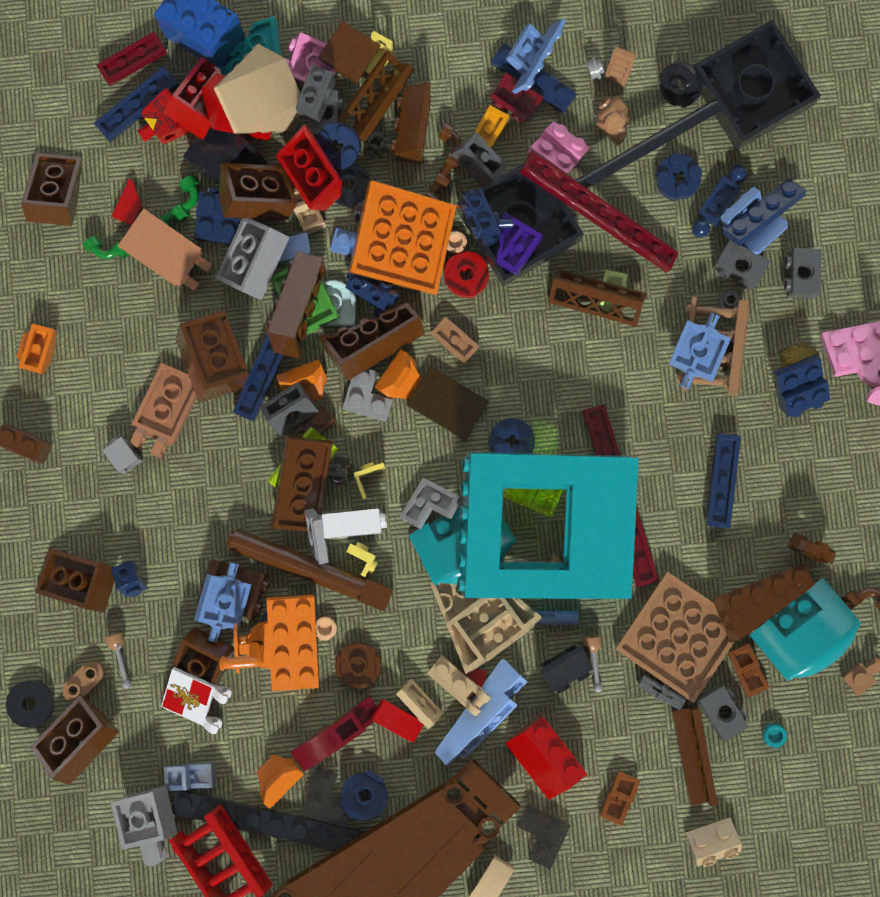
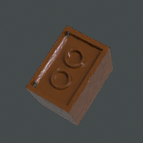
M225 310L180 323L175 340L198 402L201 403L242 390L249 374Z

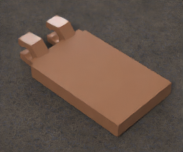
M144 208L118 244V247L174 286H180L183 283L195 292L200 283L188 276L191 269L196 264L209 273L213 267L211 263L201 257L203 252H201L202 249Z
M163 363L160 364L131 424L134 426L133 430L135 432L129 443L130 445L141 450L146 437L153 438L156 441L150 453L162 459L167 445L172 446V444L176 443L197 399L188 374Z

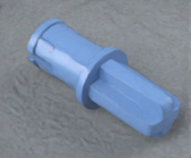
M554 608V610H534L542 617L536 624H554V627H557V624L578 625V610L557 611V608Z

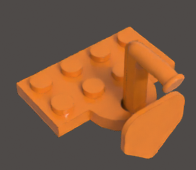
M314 595L266 598L268 621L255 625L251 628L248 635H239L238 623H234L235 658L222 656L219 662L220 670L236 669V674L240 673V668L259 666L270 669L272 691L319 688Z

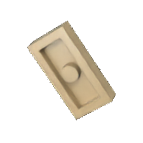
M412 679L396 694L427 729L432 727L443 714Z

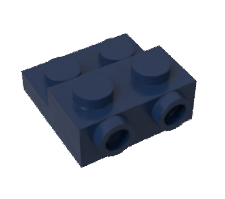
M207 188L206 192L200 191L193 238L199 241L231 245L242 218H224L218 190Z
M817 354L774 371L779 408L787 417H799L803 414L804 410L821 408L824 402L830 400L828 381L823 377L821 358Z

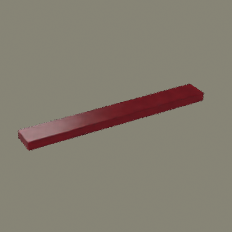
M533 150L528 154L520 173L664 272L671 271L679 252Z
M605 404L582 410L595 455L621 456ZM636 507L633 580L636 587H641L657 582L659 578Z

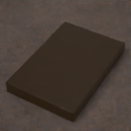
M430 366L406 406L466 441L489 401Z

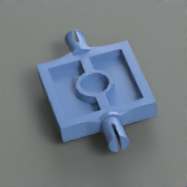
M710 313L706 325H698L688 320L685 323L668 364L685 373L680 384L682 388L685 386V389H690L694 377H700L710 382H713L731 340V338L720 334L714 329L720 317L717 314L714 317L715 314Z
M229 562L226 576L206 575L194 617L195 621L206 623L212 627L208 641L217 643L221 629H233L234 623H238L239 630L252 584L235 578L239 564Z

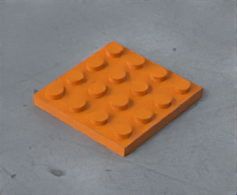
M370 180L367 186L349 272L437 295L456 205Z

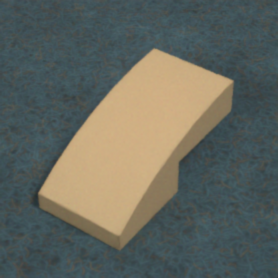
M294 188L293 191L297 201L294 211L304 233L309 235L325 228L326 225L319 210H310L298 190Z
M494 855L468 897H498L515 868Z

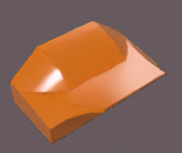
M32 323L30 331L23 334L16 356L20 361L19 368L44 374L50 365L56 346L57 331Z
M400 350L375 385V388L389 399L403 398L409 400L422 380L416 361L407 352Z
M319 359L276 375L282 391L299 381L314 401L323 398L324 384L327 381V376Z
M273 754L257 770L260 785L259 793L263 803L268 808H271L304 775L299 764L293 758L285 759Z

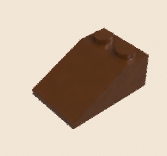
M36 153L21 201L26 222L72 226L77 210L82 157Z
M49 548L35 593L84 609L105 613L115 582L111 570L114 566Z
M194 627L182 639L172 668L176 667L218 686L227 670H220V658L222 656L232 658L234 647L218 639L217 643L208 641L210 634ZM171 671L169 673L162 695H165Z

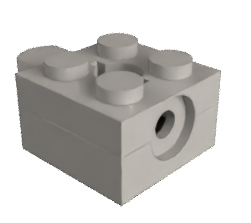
M166 786L126 795L110 802L122 850L140 846L143 862L147 866H155L164 861L167 857L164 840L177 833Z

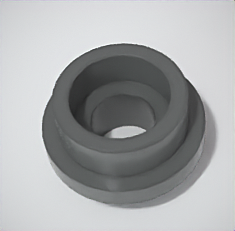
M727 289L719 295L718 304L720 308L734 309V307H738L739 300L742 299L737 291ZM727 297H732L734 299V303L729 304L727 302Z

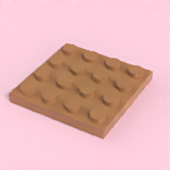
M666 571L614 649L694 703L734 642L730 643L714 603Z

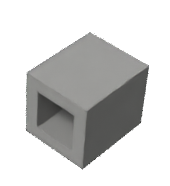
M115 437L106 444L107 447L102 451L118 473L126 474L143 460L133 446L129 444L128 439Z

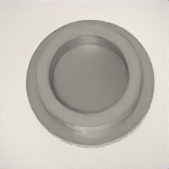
M592 57V60L587 62L592 80L598 78V80L602 79L600 74L604 73L601 60L596 61L595 57Z

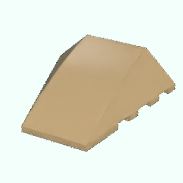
M257 44L233 68V71L228 73L214 87V90L234 134L268 133L270 131H275L276 133L284 131L295 132L300 119L296 110L301 94L286 59Z
M433 582L430 583L465 674L494 658L525 635L542 618L520 598H464L460 594L461 591H458L457 584L439 583L440 586L434 585Z

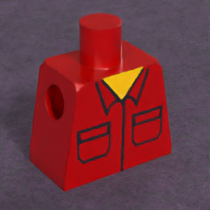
M165 88L141 112L147 124L138 129L137 132L144 142L157 135L162 144H166L190 133L189 130L163 113L172 97L168 88Z

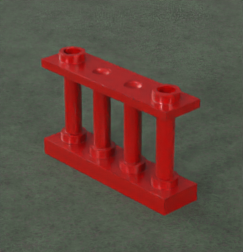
M221 804L204 816L207 823L187 836L181 830L168 840L172 850L179 856L204 897H244L250 892L255 897H261L273 885ZM213 831L220 843L199 856L192 844ZM226 851L233 863L212 876L205 864ZM240 872L246 884L225 896L218 884L233 874Z

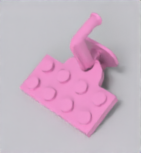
M880 321L823 332L820 339L833 376L857 373L864 383L874 387L866 397L867 402L880 406Z

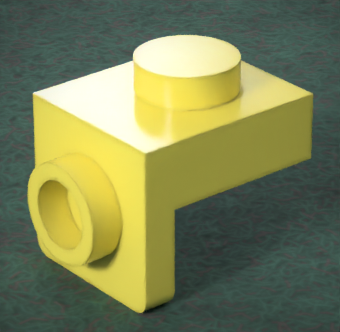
M357 542L356 545L350 543L346 552L367 562L361 575L364 577L368 573L372 575L378 564L375 561L377 556L369 553L370 547L360 542Z

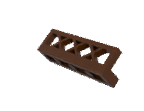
M385 51L336 122L345 123L349 115L355 114L353 129L358 133L360 141H366L415 69L409 63H400L389 51ZM388 60L394 68L390 74L385 75L384 65ZM379 78L380 88L377 92H372V82L374 79ZM363 96H367L368 106L365 110H360L359 101Z
M559 269L553 278L548 303L637 327L647 293ZM557 288L566 290L570 297L566 299L555 297ZM581 295L588 296L592 303L582 305L577 297ZM603 301L610 302L614 309L609 312L604 311L599 303ZM626 307L636 309L635 317H626L621 310Z
M695 706L671 710L689 804L691 806L708 803L710 806L718 805L700 710Z

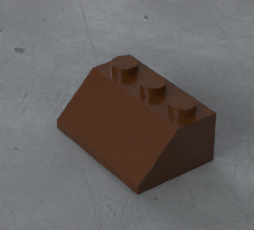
M431 82L404 87L403 95L398 97L397 109H401L400 117H396L394 131H398L397 139L392 140L391 152L395 153L396 161L423 163L431 105Z
M238 163L221 164L219 201L224 218L289 219L297 205L291 180L282 166Z
M79 695L30 747L53 780L70 785L116 737L119 731L104 713L84 696Z

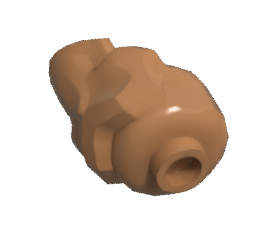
M606 97L598 105L600 109L597 113L598 119L596 123L603 135H607L614 145L619 146L627 135L625 127L631 120L627 115L629 108L619 97L611 99Z

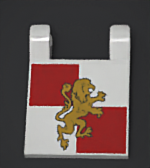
M173 667L161 707L202 725L208 732L216 734L218 728H221L223 721L218 717L207 716L212 698L214 697L219 703L225 704L227 699L231 697L232 690L228 687L216 686Z

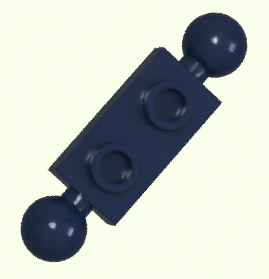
M734 165L731 167L729 179L722 176L697 213L702 219L695 221L692 225L691 230L695 237H706L710 231L709 224L715 227L718 225L724 211L730 207L742 189L737 183L743 182L747 177V170L744 166Z

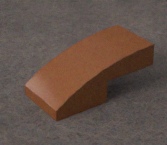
M750 644L727 653L747 698L770 688Z
M618 771L598 817L622 826L641 780Z

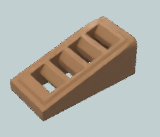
M615 47L604 77L605 81L624 87L637 54L620 47Z

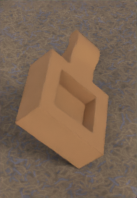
M874 657L865 666L858 662L841 676L857 696H860L876 682L872 675L880 672V658Z

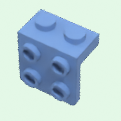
M753 186L747 193L742 194L731 208H727L721 216L723 228L761 200L760 190ZM780 216L743 243L742 246L751 250L754 254H760L788 228V222Z

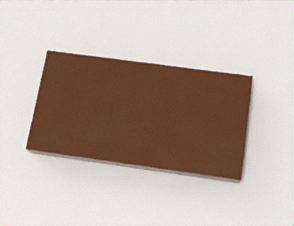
M286 436L271 522L273 529L307 531L304 510L313 508L318 515L321 514L333 445L332 441Z

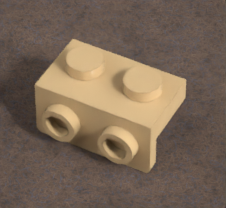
M730 817L686 832V838L697 866L703 865V867H708L723 857L726 859L734 858L739 855L742 849V843Z

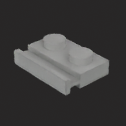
M313 508L304 510L311 553L319 565L329 563L322 515H318Z

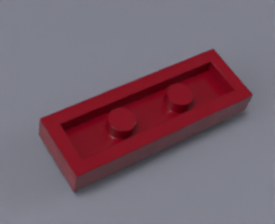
M155 31L98 63L97 67L110 87L167 54V51Z

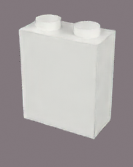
M380 509L322 514L324 538L326 539L383 534V528H387L386 514L381 513Z

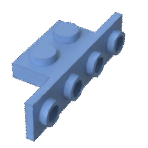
M564 18L550 25L544 37L531 24L526 25L506 58L522 74L512 90L514 94L522 90L527 91L534 84L535 80L533 78L543 68L545 57L553 51V43L563 33L562 28L566 23Z

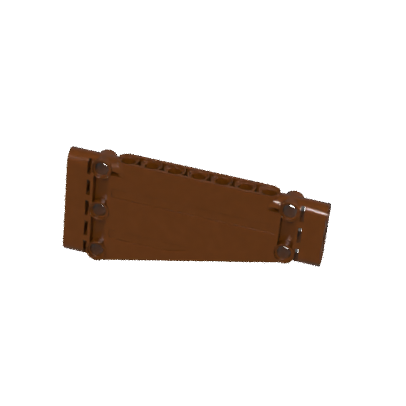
M471 758L453 778L448 779L347 844L283 882L271 897H281L280 894L289 893L292 897H439L484 851L488 844L487 841L498 835L499 829L515 814L521 805L476 760ZM452 787H457L460 793L457 796H451L447 791ZM488 820L495 823L491 829L483 828L482 824Z

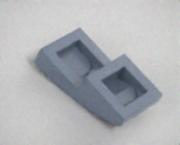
M215 762L165 766L164 786H166L167 791L213 788L216 786Z

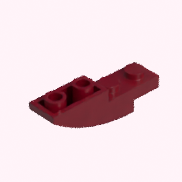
M367 696L331 724L328 723L290 751L302 770L306 771L365 732V729L374 723L370 718L377 708L376 704L370 696Z

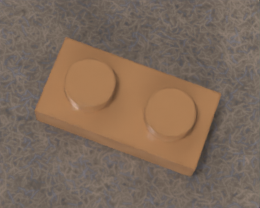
M446 316L430 333L435 340L464 365L480 348Z

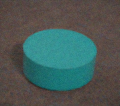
M770 723L763 728L762 739L768 746L779 748L785 744L787 732L781 725Z

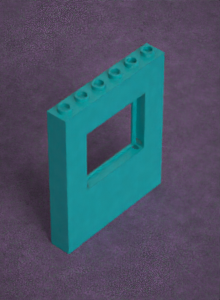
M466 452V457L462 459V471L465 472V481L461 483V495L464 496V505L460 507V519L463 520V529L459 531L462 553L458 555L461 577L457 579V589L461 591L460 594L464 598L632 599L639 458L615 455ZM503 488L566 490L563 562H500Z

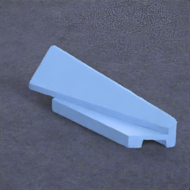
M502 659L481 687L492 697L488 703L482 705L480 708L481 712L474 716L465 709L435 750L436 755L446 766H449L457 756L462 759L469 756L517 706L511 697L528 681L506 660Z

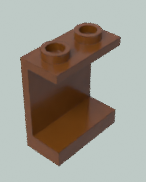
M211 559L206 575L226 576L230 563ZM238 566L235 578L252 584L243 617H247L246 619L254 620L255 616L259 617L263 603H260L262 593L266 594L269 580L266 579L268 575ZM201 589V592H200V595H199V598H198L197 605H198L199 600H200V596H201V593H202V589Z

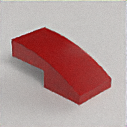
M383 698L370 718L382 727L414 743L424 726L416 716Z

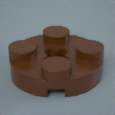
M794 533L793 537L790 538L787 547L797 552V549H801L803 555L826 564L828 562L833 564L836 551L829 548L828 544L817 540L814 544L808 541L807 537Z

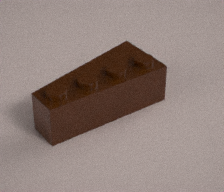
M409 303L380 313V317L360 320V324L348 329L344 326L337 329V333L329 336L326 333L320 335L319 338L326 354L345 379L349 381L421 337L425 332L420 316Z
M804 563L712 598L728 639L732 643L741 640L814 586V583Z

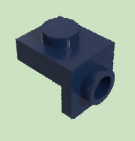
M133 560L111 569L116 589L124 596L135 597L141 594V591L148 589L146 580L138 574Z

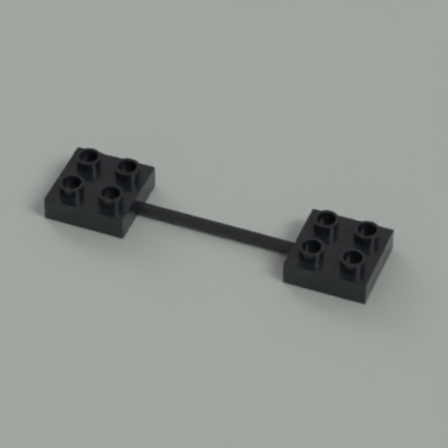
M772 19L694 64L693 67L698 71L702 80L701 95L707 104L577 178L576 181L588 189L712 116L716 117L737 151L811 108L821 95ZM523 164L480 188L492 213L497 212L499 219H502L503 214L507 213L543 236L517 276L497 264L500 237L492 245H482L480 238L476 240L471 229L473 222L471 218H466L461 205L464 204V199L456 203L457 212L503 287L581 242L584 233L564 202L520 173Z

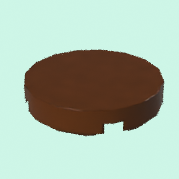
M363 642L350 643L342 648L335 661L337 677L344 685L353 689H363L373 684L380 675L382 667L381 658L376 649Z

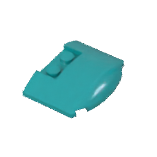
M460 508L456 510L451 519L443 516L430 524L423 525L421 529L409 535L434 585L440 586L439 583H452V585H456L458 577H461V567L458 566V555L462 553L459 531L463 529V520L460 519ZM503 515L500 562L506 557L511 545L513 544L514 546L516 543V539Z
M822 578L812 588L779 611L749 636L786 681L793 680L792 678L814 675L838 660L854 641L861 622Z

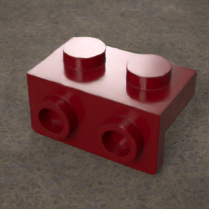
M506 72L495 91L491 92L489 97L494 100L492 103L502 110L505 108L512 112L511 116L517 121H530L545 97L532 88L514 94L512 90L518 79Z

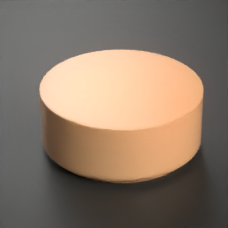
M451 231L447 252L458 255L466 249L467 239L462 232Z
M324 616L316 620V636L319 639L329 640L335 636L337 624L333 618Z

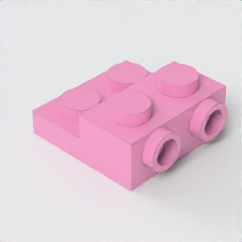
M301 32L296 38H291L287 51H290L291 54L289 60L286 59L296 84L303 87L311 65L331 71L334 74L335 70L318 60L326 43Z
M553 121L544 130L541 137L530 146L527 154L533 150L569 175L584 159L590 147L586 145L582 138H576L568 132L566 126Z

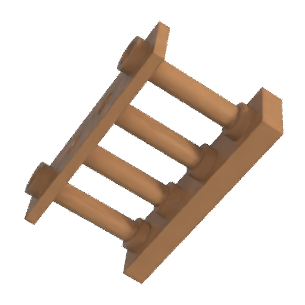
M692 297V302L687 304L686 317H690L689 321L695 324L697 323V316H710V313H714V317L717 314L720 317L733 318V321H737L736 330L718 331L720 334L731 338L730 343H734L733 352L724 354L721 363H727V366H731L730 375H726V377L715 376L713 382L700 377H694L692 383L725 386V389H728L729 395L739 396L750 310L748 300H739L738 307H734V309L701 307L697 297ZM679 371L678 384H681L685 375L682 371ZM685 386L682 388L683 391H688V389H685Z

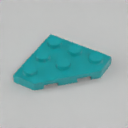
M274 16L254 22L248 29L250 33L243 42L240 40L231 52L230 56L232 58L225 67H220L222 75L232 72L233 68L257 44L281 56L278 21Z

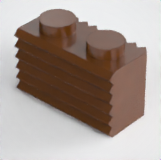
M2 424L0 428V447L33 462L45 463L53 446L52 443L12 425Z

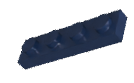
M504 43L492 58L491 64L503 73L508 72L519 80L522 74L506 60L512 48ZM543 69L533 78L535 82L530 87L545 97L543 101L562 114L566 112L577 96V93Z
M162 67L95 121L94 124L106 139L112 142L142 117V110L165 88H168L172 93L179 85L170 73Z
M787 179L723 228V235L738 246H741L805 197L806 189L793 180Z
M268 334L232 412L253 422L257 419L261 410L260 406L264 403L285 356L273 352Z
M716 434L705 526L726 529L731 527L741 442L740 436Z

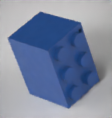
M164 0L154 13L167 39L196 58H205L219 69L221 66H226L231 59V52L240 40L243 42L246 38L237 14L215 0Z

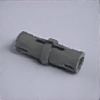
M643 674L637 685L638 688L655 696L657 701L662 700L677 710L682 708L686 697L668 688L667 684H661L646 676V674ZM654 686L655 688L661 690L662 692L668 694L671 697L669 698L668 696L662 694L661 692L655 690L652 687Z

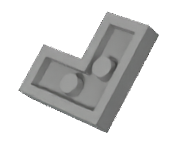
M367 369L351 379L342 409L387 423L393 400L372 394L378 371Z
M423 478L401 513L400 518L421 529L432 510L451 519L463 499Z

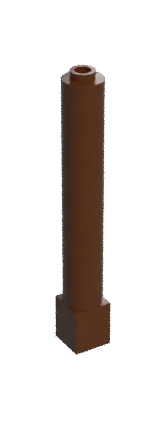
M238 528L235 532H230L226 541L230 551L356 599L361 603L382 611L386 610L394 590L391 587L328 563L319 565L318 561L313 557Z

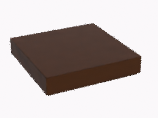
M342 21L322 50L318 60L357 84L381 45Z

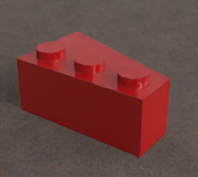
M203 57L199 59L174 92L163 112L202 140L211 124L201 89L216 73L221 74V69Z

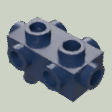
M471 189L462 194L464 204L461 205L466 218H471L473 226H471L473 235L476 240L480 238L482 245L489 246L497 242L501 232L499 228H513V219H499L497 212L492 213L482 189L477 191Z
M349 271L347 273L346 279L348 281L345 288L367 300L370 305H374V318L380 317V313L390 305L394 306L400 297L398 293L399 288L394 284L350 273Z

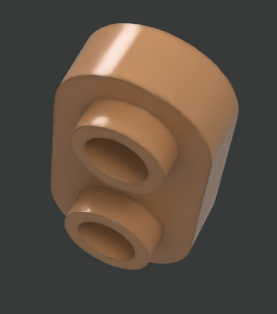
M97 661L85 663L64 684V697L70 702H73L79 695L86 697L104 679V666ZM90 669L95 673L93 678L88 676ZM72 686L77 688V694L71 692Z

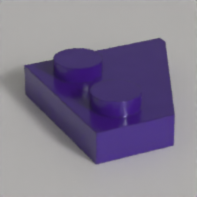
M504 213L502 219H513V228H502L496 261L498 265L517 276L543 236L509 214Z

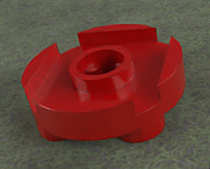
M470 251L452 256L444 268L445 285L450 292L458 297H476L484 291L489 281L487 263L480 255ZM471 270L470 275L473 276L472 279L463 280V276L460 274L461 271Z

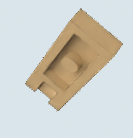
M444 655L440 656L427 673L474 716H477L481 712L480 708L482 705L488 703L492 698ZM475 693L477 698L472 702L469 698Z

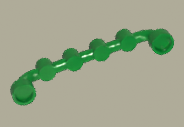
M194 174L185 177L179 182L183 192L189 191V199L184 203L176 205L165 215L157 217L168 226H170L169 223L174 219H177L178 222L186 220L190 216L188 211L196 205L199 197L196 186L199 182ZM98 235L92 236L82 243L87 253L93 252L101 259H111L117 255L123 259L130 255L118 247L121 241L109 250L101 249L100 247L103 245V242Z

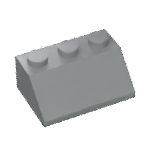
M242 218L216 279L262 300L290 237L252 219Z

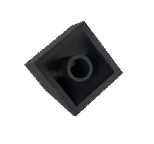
M578 643L573 644L537 666L551 692L557 691L558 694L570 688V682L576 679L579 682L589 677V671L593 669L584 649Z

